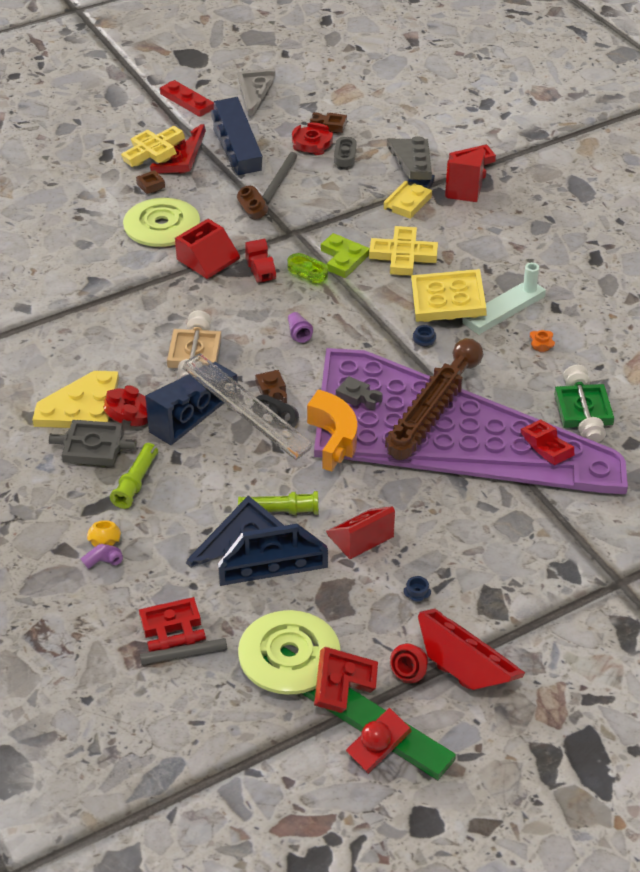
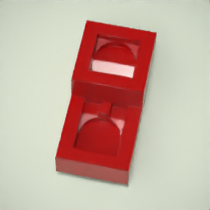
M541 419L520 429L521 434L532 448L553 465L575 456L574 446L558 438L557 428Z

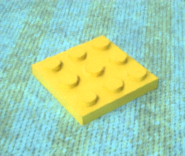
M480 269L411 275L416 322L487 316Z

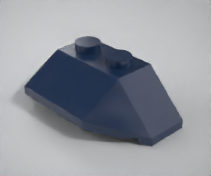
M298 523L242 532L218 563L219 584L224 586L328 568V548L326 544Z

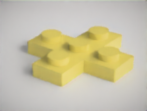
M175 126L157 135L146 130L131 138L134 147L121 154L123 161L131 167L143 164L144 160L152 158L157 163L166 162L171 156L177 154L174 146L185 139L184 133Z
M395 226L393 239L371 238L369 259L391 260L390 274L411 276L413 275L414 262H437L438 242L416 241L417 227Z

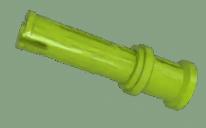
M145 443L128 473L120 477L117 489H114L110 494V500L115 506L127 509L132 505L133 496L141 490V480L158 454L157 447L151 453L155 446L154 444Z
M314 491L313 494H296V492H291L289 496L251 497L268 512H289L292 516L297 515V513L313 512L314 515H319L318 491ZM238 497V505H239L246 497Z

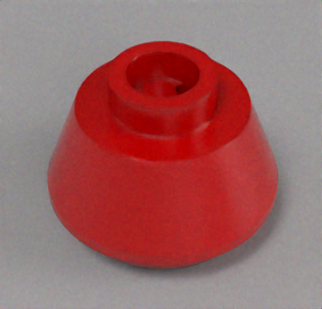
M405 643L397 646L392 651L390 667L393 674L400 681L415 683L426 674L428 657L422 648Z

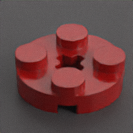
M307 123V127L303 128L299 125L292 131L293 149L295 151L313 153L314 155H322L324 150L332 145L333 133L329 132V127L320 123Z
M127 385L124 389L117 388L107 391L103 408L110 418L119 423H122L123 419L131 421L130 426L148 424L146 399L144 395L139 393L138 388Z

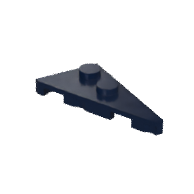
M248 495L187 559L186 564L192 568L224 556L242 532L284 526V524Z

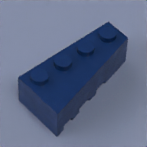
M232 97L214 101V110H211L213 130L229 158L231 167L234 168L237 175L262 171L263 156L239 98Z
M213 362L145 395L149 433L167 444L173 445L238 393L237 374L217 362Z

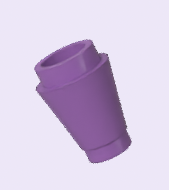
M298 312L291 313L288 316V323L292 339L300 343L309 341L313 334V326Z

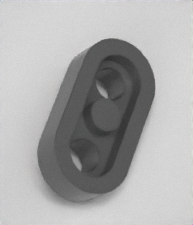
M341 137L336 140L334 163L337 166L348 168L355 163L357 142L354 138Z

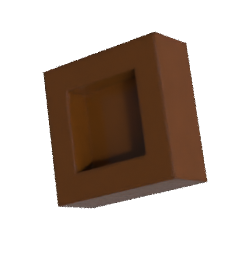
M155 170L136 177L137 185L146 194L165 188V180Z

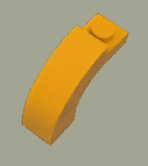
M318 389L307 405V423L323 428L332 434V437L322 450V469L332 472L337 463L343 461L344 456L353 458L357 447V418L352 408L344 400L334 394Z

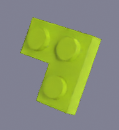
M334 233L321 243V252L333 256L327 262V271L343 278L351 274L369 257L370 248Z

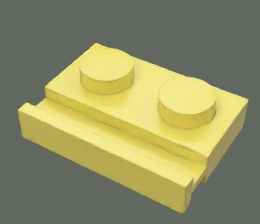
M404 181L384 201V209L390 208L393 213L411 219L432 198V190L421 185H409L408 181Z

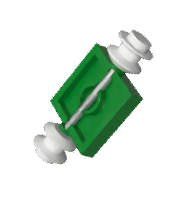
M572 365L563 374L566 386H555L554 391L563 428L578 427L582 437L599 443L606 436V430L603 427L614 424V415L604 384L589 385L590 378L586 367L583 365Z

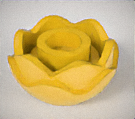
M98 521L88 530L87 539L95 547L99 544L113 546L116 542L120 541L121 531L112 521Z

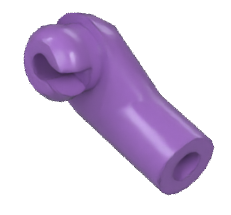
M99 544L80 559L90 569L99 561L118 565L122 562L123 555L116 546Z

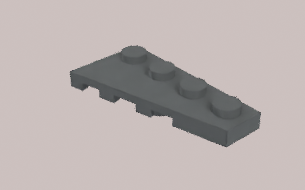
M420 136L413 137L412 139L387 138L388 149H391L393 156H397V162L403 165V170L409 179H432L428 139Z

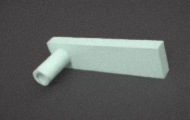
M527 263L525 265L523 283L487 302V316H479L477 318L465 317L463 318V324L480 335L544 298L546 289L537 284L539 265Z

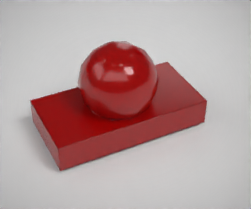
M389 707L376 721H371L364 726L361 735L346 749V752L369 774L412 730Z

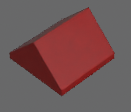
M484 148L447 161L446 198L478 202L483 180Z
M394 507L369 509L327 530L326 533L350 560L394 537Z

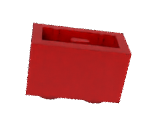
M209 218L175 237L177 260L206 279L240 259V255L225 229Z

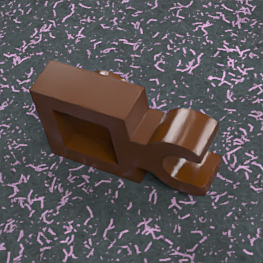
M313 112L310 123L324 124L329 127V131L332 133H343L347 124V115L336 113L322 115L321 113Z
M279 370L255 375V382L261 395H268L287 403L286 385Z

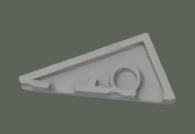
M275 68L238 72V80L248 116L255 114L276 77Z

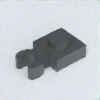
M350 376L336 389V396L354 406L363 403L369 410H375L376 401L381 403L383 400V394L380 391L370 390L369 384Z

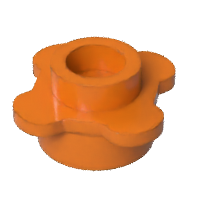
M539 330L530 332V337L532 338L531 345L536 351L545 352L554 347L555 342L552 340L553 333L551 331Z

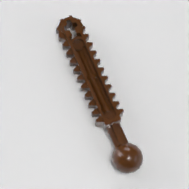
M465 338L455 344L452 352L454 361L451 365L444 363L441 368H434V376L429 377V382H426L425 388L421 389V394H417L416 400L412 401V406L407 407V413L404 412L402 419H398V425H394L393 430L388 432V437L385 438V448H387L388 454L394 459L405 460L411 457L412 453L417 451V445H421L422 439L426 438V433H430L431 426H435L436 420L440 419V414H444L445 408L449 407V402L453 401V396L461 393L462 373L465 369H472L479 365L484 355L482 346L476 340Z

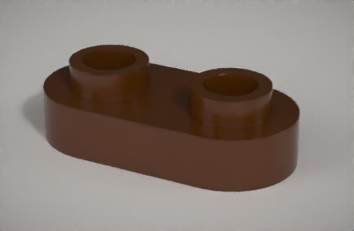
M244 186L240 189L237 199L249 218L256 220L265 216L268 212V206L254 186Z

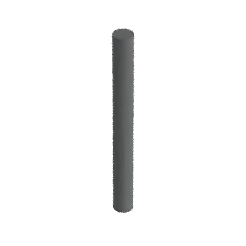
M295 152L289 153L262 197L266 204H268L296 160L297 154Z

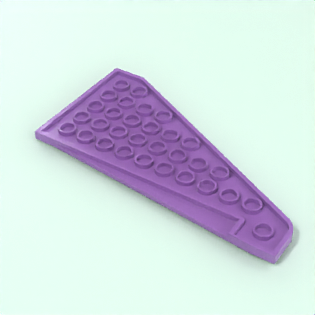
M326 348L322 391L336 395V389L350 376L369 384L370 390H377L383 394L382 402L376 401L375 410L367 409L363 403H360L358 406L347 403L357 418V447L353 458L344 456L346 460L575 489L584 492L627 494L626 461L618 451L552 425L557 428L558 438L574 446L575 456L553 465L537 453L521 434V428L539 419L464 389L457 396H453V401L449 402V407L445 408L444 414H440V419L436 420L435 426H431V431L426 433V438L422 439V444L417 445V451H414L412 456L405 460L394 459L388 454L387 448H385V438L388 437V432L393 430V426L398 425V419H402L403 413H407V407L412 406V401L416 400V395L421 394V389L425 388V384L429 382L430 376L365 350ZM320 427L316 429L314 457L322 458V450L332 437V434Z

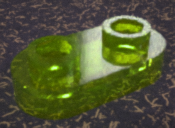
M303 253L292 254L287 259V268L291 273L312 283H321L328 278V266L319 260Z

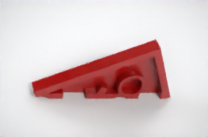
M200 124L194 128L188 140L185 141L183 139L178 145L174 146L177 154L171 156L168 161L160 162L159 164L152 163L150 165L151 171L155 170L157 173L190 172L206 132L205 125Z

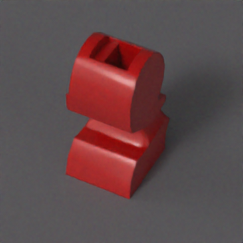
M266 239L246 242L245 259L248 267H251V272L254 274L256 282L260 283L276 279L273 257H268Z

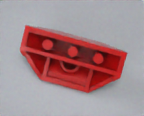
M437 609L420 611L418 620L427 656L436 663L440 670L450 673L459 679L458 681L463 687L475 690L523 678L525 674L523 670L462 626L444 616Z

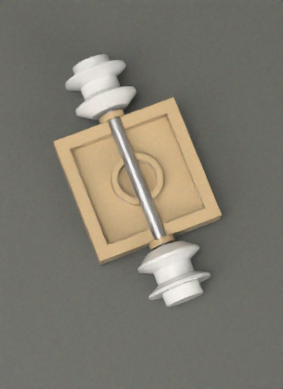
M197 310L189 314L187 329L173 330L167 357V367L178 368L177 379L218 360L221 331H210L212 319L204 311Z

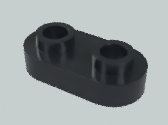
M259 395L251 404L252 414L257 419L280 429L290 430L299 421V413L294 406L271 396ZM266 404L269 405V410L267 412L264 411V407ZM289 413L290 419L286 422L285 416Z

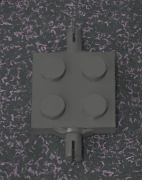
M72 420L70 429L65 435L52 433L49 435V444L64 445L62 452L63 463L114 466L116 455L121 449L136 450L137 440L121 438L123 423Z

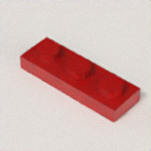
M176 80L160 87V94L199 117L214 110V102Z

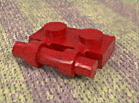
M194 597L139 609V617L145 638L157 636L158 638L147 641L149 652L195 644V642L206 640L204 629L192 630V627L201 625V617ZM178 630H182L183 632L182 634L173 635L167 637L166 634Z

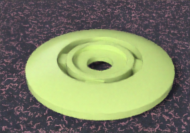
M154 198L138 203L128 210L125 214L123 225L126 234L137 243L147 246L165 247L175 245V237L200 223V216L198 211L185 201L174 198ZM161 218L168 220L164 224H158L155 221Z
M283 610L260 617L245 630L239 642L238 656L243 672L257 686L278 694H300L316 689L320 650L326 646L340 651V643L334 630L319 617L302 611ZM286 645H293L298 649V653L287 657L281 653V649ZM267 655V659L272 665H270L263 657Z

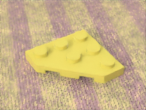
M92 371L38 401L32 419L34 427L70 428L72 420L110 422L111 418L105 413L103 408L104 399L108 390L117 389L119 381L118 371Z

